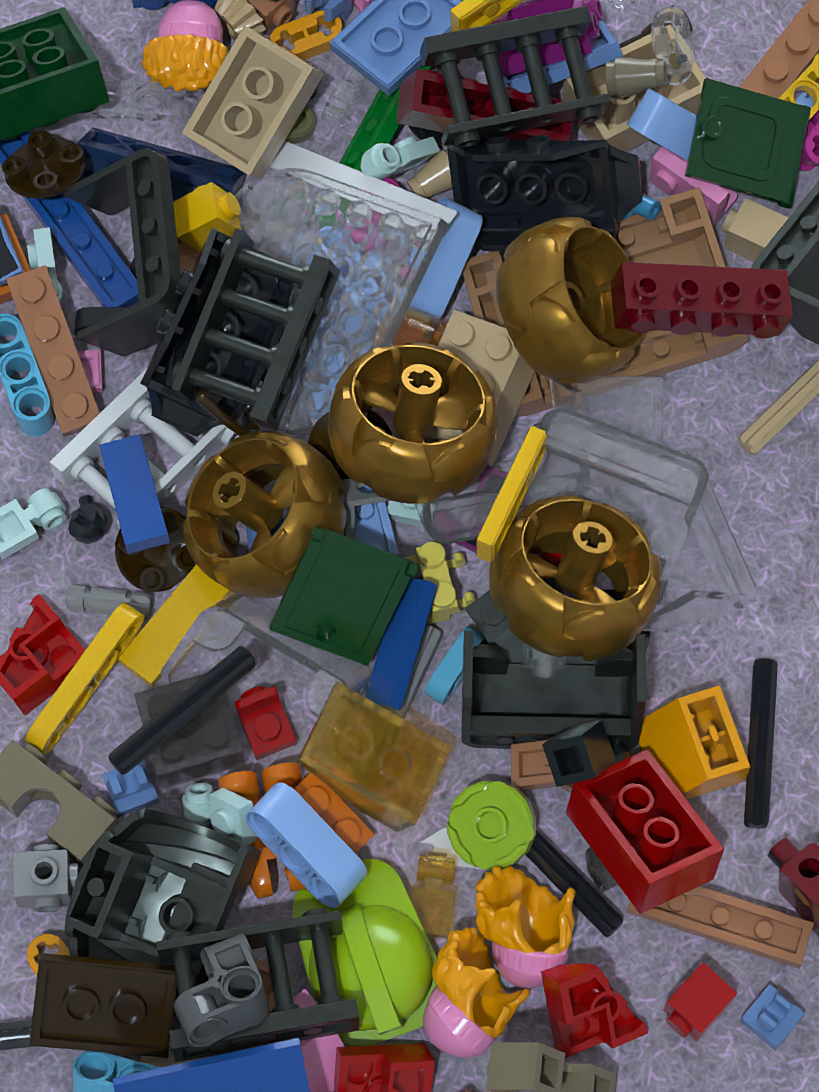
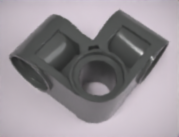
M244 933L204 948L200 956L209 978L208 982L183 992L173 1004L186 1038L192 1046L204 1047L211 1045L223 1037L258 1025L268 1014L269 1006L262 978Z

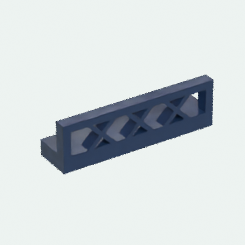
M94 127L77 142V145L82 148L86 159L85 171L79 181L143 148H149L163 154L169 163L173 202L193 192L197 187L207 185L210 182L235 196L236 191L244 183L246 173L231 165Z

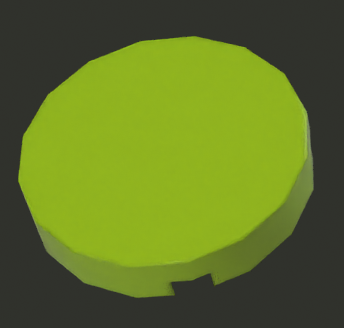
M481 781L466 787L454 799L450 808L447 834L452 848L464 862L474 867L492 870L494 866L504 869L509 865H514L529 852L536 836V815L531 802L518 788L503 781Z

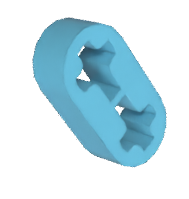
M467 626L461 632L425 688L424 694L442 705L449 701L462 682L464 631H473V647L486 644L487 642L483 634L470 626Z

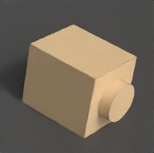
M745 198L738 211L730 210L721 231L727 233L724 249L754 262L789 217Z

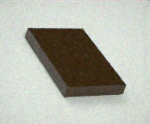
M40 953L29 1046L168 1058L169 1031L172 1029L173 1004L177 989L174 965Z

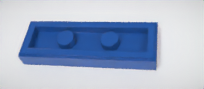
M141 434L100 444L99 448L127 554L170 543Z
M409 580L383 634L363 704L379 709L401 710L437 590V584L427 580Z

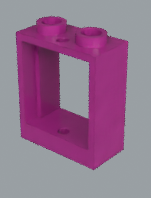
M531 0L518 4L491 24L587 6L591 23L584 36L579 40L581 53L586 55L592 53L595 38L600 34L599 21H603V12L599 0ZM557 41L541 44L542 46L538 48L542 66L566 60L563 47L558 45ZM517 49L503 51L498 56L503 76L526 71L522 53H518Z

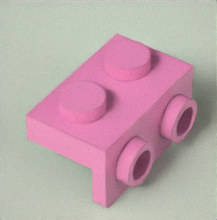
M662 146L652 157L648 181L669 196L700 187L712 226L714 227L736 202L737 193L729 188L686 177L687 160Z

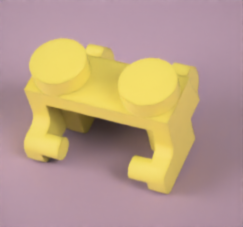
M427 542L421 547L416 548L415 555L406 557V559L419 564L418 568L421 570L423 580L437 584V590L426 624L450 620L452 614L461 613V609H465L476 601L473 592H467L464 594L465 598L456 600V592L451 582L449 570L463 567L466 564L463 553L458 552L453 554L454 559L446 561V551L441 542Z

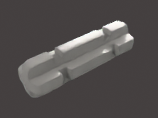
M71 585L66 593V606L70 611L84 612L85 608H89L90 613L111 615L124 602L144 614V618L149 616L151 610V596L145 592L133 591L132 595H128L126 590L92 587L91 591H87L86 586Z

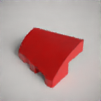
M39 594L30 602L33 611L23 629L15 628L9 639L10 645L8 650L0 656V686L25 716L57 691L85 652L83 646Z
M588 963L567 964L541 971L555 1049L565 1053V1058L603 1042L611 1048H616L648 1034L646 1024L633 1014L627 1006V1001L610 986L608 978L596 965Z
M425 1043L337 1047L334 1092H431L435 1060Z

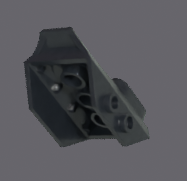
M545 135L533 136L523 140L508 136H495L488 139H480L481 142L468 148L458 149L455 144L447 146L454 202L482 216V225L474 243V246L482 251H499V254L504 256L507 247L524 231L549 220L564 217L583 218L590 221L591 226L603 229L613 237H616L620 221L632 208L642 202L639 157L611 146L606 140L551 141V138Z
M213 228L209 232L192 271L185 268L178 280L174 292L179 294L180 298L174 311L166 308L156 331L161 333L162 337L140 384L147 388L150 396L151 416L196 437L213 427L223 424L197 402L196 391L192 401L182 398L172 389V372L177 361L180 358H184L222 264L220 262L222 247L228 239H232V237ZM255 248L252 249L254 252L269 256ZM245 267L236 291L288 308L290 305L294 306L299 288L297 284ZM232 307L228 308L220 331L269 348L280 342L284 332L281 324ZM216 347L212 348L204 371L255 389L260 381L264 382L268 372L265 364ZM206 390L209 399L234 420L238 421L247 404Z

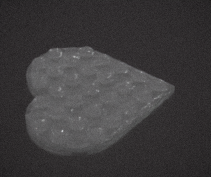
M285 168L269 172V178L262 180L253 187L249 184L245 185L234 196L241 208V214L239 215L241 229L255 242L253 248L275 259L302 268L306 265L310 266L314 254L331 259L340 270L277 431L282 433L304 434L310 433L314 424L330 411L335 386L347 367L359 356L372 349L383 346L390 348L449 224L440 217L305 169ZM247 404L244 410L250 415L252 411L250 410V405Z

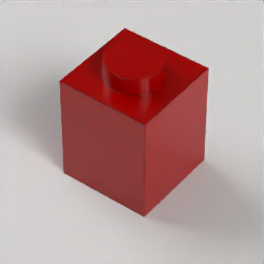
M703 962L666 1002L663 1011L669 1016L665 1020L681 1037L686 1038L690 1035L698 1041L733 1003L738 993Z

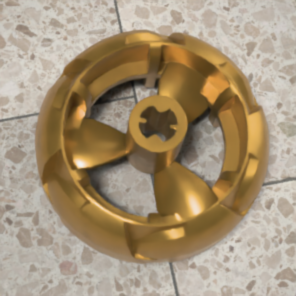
M580 217L555 218L524 231L507 247L504 254L506 260L499 267L496 277L498 307L515 349L533 370L549 379H558L563 384H582L617 371L633 357L634 348L639 344L643 333H634L630 329H615L610 282L621 262L630 261L622 247L610 233L591 226L590 221Z
M408 342L402 346L390 348L383 346L372 349L359 356L347 367L335 386L334 395L331 400L328 435L337 463L352 480L365 484L373 489L375 494L381 498L400 503L423 504L433 502L449 492L457 495L476 481L486 468L493 452L498 428V412L493 391L487 380L478 370L473 372L459 356L445 348L426 343ZM373 407L394 412L393 426L401 436L397 439L386 434L383 429L378 426L375 427L370 423L362 412ZM432 426L461 430L463 433L456 438L450 440L443 439L435 441V443H424L423 437L431 432Z
M260 430L231 440V445L224 448L218 454L211 456L198 470L185 499L187 519L183 523V536L193 560L209 578L231 592L241 593L247 597L268 599L284 595L310 540L311 531L315 525L343 535L346 524V510L340 496L345 494V488L332 463L307 442L294 438L287 433ZM277 479L271 494L263 490L268 483ZM291 507L283 524L272 536L270 531L280 521L282 508ZM238 521L257 532L249 553L236 557L234 547L237 546V535L235 534V529Z
M554 496L533 502L514 518L495 560L490 563V595L496 610L506 616L509 629L530 647L555 657L571 656L583 657V661L599 660L617 654L636 639V634H640L642 629L648 624L660 597L661 564L659 556L651 554L648 537L642 528L621 510L607 503L599 504L583 500L578 496ZM558 553L562 554V558L557 568L536 555ZM600 571L611 580L612 586L616 592H620L623 600L616 602L607 593L594 586ZM555 577L558 585L564 591L576 595V599L561 594L542 579Z

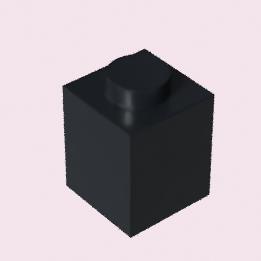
M602 719L562 729L542 744L556 787L596 778L616 762Z

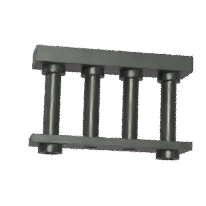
M582 6L424 37L419 51L423 67L436 65L437 69H441L454 124L447 125L441 138L443 146L455 144L456 148L463 149L479 144L481 142L480 139L572 120H577L578 124H587L601 119L602 114H605L612 102L610 93L597 96L592 95L579 45V40L584 36L591 23L588 7ZM557 41V44L563 47L576 100L552 104L538 50L542 46L541 44ZM517 49L518 53H522L536 108L517 112L511 111L498 60L501 52ZM476 57L478 61H482L495 116L471 121L457 65L462 59Z
M236 228L232 239H228L222 247L220 262L222 264L184 358H180L173 369L172 389L182 398L192 401L196 388L200 387L248 404L252 411L250 414L251 418L259 425L277 431L340 270L331 259L314 254L310 266L306 265L302 268L254 252L252 249L255 242L244 230ZM245 267L297 284L300 292L294 306L290 305L288 308L236 291ZM232 307L281 324L284 332L278 346L275 345L269 348L220 331L228 308ZM216 347L265 364L268 372L262 386H258L255 389L204 371L212 348Z
M317 908L305 912L302 915L303 917L198 935L182 931L168 935L165 938L166 940L156 941L160 964L174 963L178 994L180 996L183 992L196 986L192 960L200 959V953L204 948L244 933L251 950L266 947L275 1008L271 1010L272 1013L267 1014L261 1023L223 1037L208 1046H192L188 1042L181 1024L179 1029L170 1030L175 1062L226 1054L294 1038H299L301 1041L359 1031V1013L356 999L345 1000V997L340 996L330 942V936L342 934L340 910L330 912L326 908ZM311 940L322 999L318 1001V1005L299 1008V1005L294 1004L284 944Z

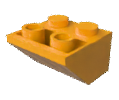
M720 685L679 697L643 718L638 742L640 751L642 752L647 749L650 751L686 800L745 782L750 764Z

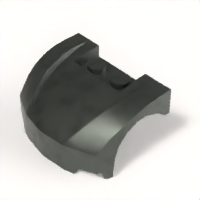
M152 809L136 810L137 812L130 813L113 830L106 831L100 837L76 878L66 914L64 931L65 935L69 937L70 956L160 964L156 941L166 940L165 938L168 935L182 931L198 935L223 930L237 893L245 892L262 850L164 812ZM201 958L192 960L196 986L208 982L209 978L205 975L206 970ZM178 988L176 989L175 1001H176L177 997L179 996V994H178ZM174 1009L173 1016L176 1017V1018H178V1016H177V1014H176V1012H175V1009Z

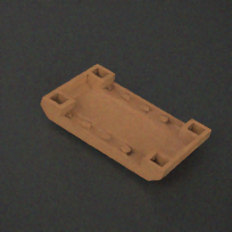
M700 187L659 199L661 209L656 219L652 221L635 214L625 220H621L618 224L614 239L622 247L630 262L726 267ZM492 251L467 259L462 274L475 317L506 328L499 311L496 295V277L499 267L506 260L505 257L501 256L499 251ZM651 330L643 333L639 344L634 348L633 357L617 371L590 382L563 384L558 379H549L535 371L515 416L535 414L728 355L749 342L748 334H733L727 337H719L713 333L704 332L677 335L671 331Z

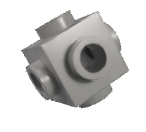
M54 844L37 845L33 848L32 852L13 853V898L18 907H34V910L37 912L47 913L60 911L62 905H69L75 881L80 872L79 863H72L68 850H61L60 846Z

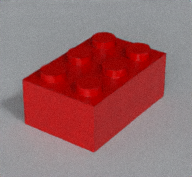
M648 749L611 765L596 778L573 783L566 815L639 914L714 880L724 852L723 846Z

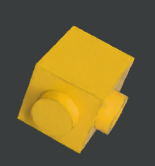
M212 182L197 187L193 192L173 202L177 238L201 252L211 228L230 237L233 236L236 228L241 229L239 221L241 208L236 197Z

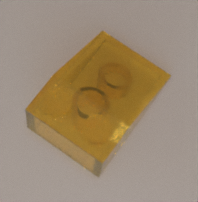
M336 682L297 762L357 810L390 829L399 832L416 825L450 752L451 746L350 688Z

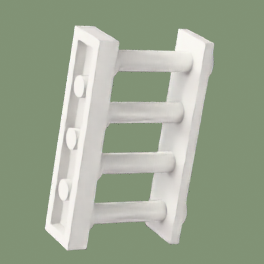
M145 369L50 461L54 477L65 487L69 486L75 479L77 481L83 480L115 508L108 479L94 468V460L101 455L100 444L123 439L124 431L134 422H143L182 456L166 474L148 460L159 504L163 506L198 472L211 456L216 455L224 446L228 447L231 445V440L239 437V435L228 429L225 425L213 427L194 445L172 425L151 416L152 407L148 390L140 384L145 374ZM242 412L240 418L237 421L240 424H242V417L244 415V412Z

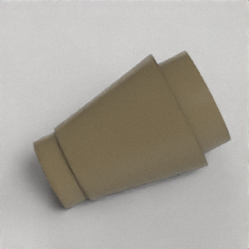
M616 57L615 61L606 62L605 78L607 91L610 95H618L619 98H624L647 91L648 88L655 89L659 88V86H667L668 72L666 61Z

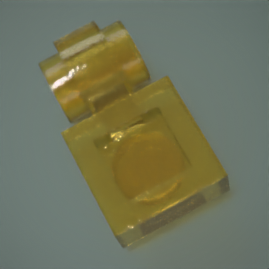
M429 851L428 855H419L417 881L425 882L426 888L411 886L409 898L427 937L448 939L452 927L456 894L455 891L440 889L443 888L444 884L453 885L456 859L447 858V853Z

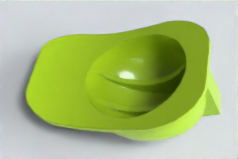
M378 859L362 860L367 869V876L338 908L325 906L307 889L297 892L292 905V918L303 917L302 915L305 912L317 908H326L330 912L340 910L342 934L330 936L340 996L345 997V1000L356 999L359 1031L338 1034L342 1042L351 1046L375 1045L422 1027V1018L428 998L436 986L432 977V967L437 957L403 882L394 868ZM300 941L298 943L311 994L318 1005V1001L322 998L312 941Z

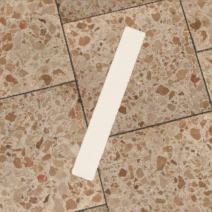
M284 141L270 165L273 169L436 237L442 235L457 214V211L375 177H370L363 172L287 141Z

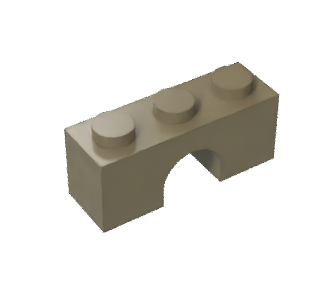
M11 740L0 753V805L18 818L24 809L34 801L45 799L60 806L59 817L46 833L51 844L60 846L61 850H68L72 861L79 863V866L82 868L100 837L106 831L113 830L118 825L113 817L116 811L102 798L95 796L91 800L79 790L82 785L65 770H61L58 774L45 765L48 759L37 748L29 743L23 748L14 740Z
M539 1042L492 1043L490 1061L487 1065L488 1080L486 1090L491 1092H615L616 1074L593 1064L564 1063V1052Z

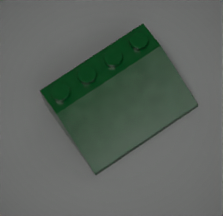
M65 7L0 29V140L14 139L28 130L40 126L54 125L60 119L77 113L92 112L98 106L110 102L99 60Z

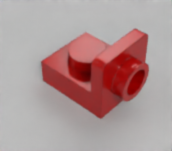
M264 686L251 688L240 696L241 699L235 701L237 716L256 760L297 744L295 735L281 705L276 686L267 689Z

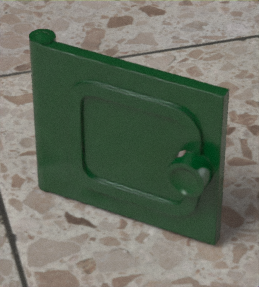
M705 78L685 176L775 201L784 208L792 207L811 108L806 105L795 104Z
M315 525L311 531L310 540L270 622L269 630L368 666L410 578H414L418 572L419 564Z

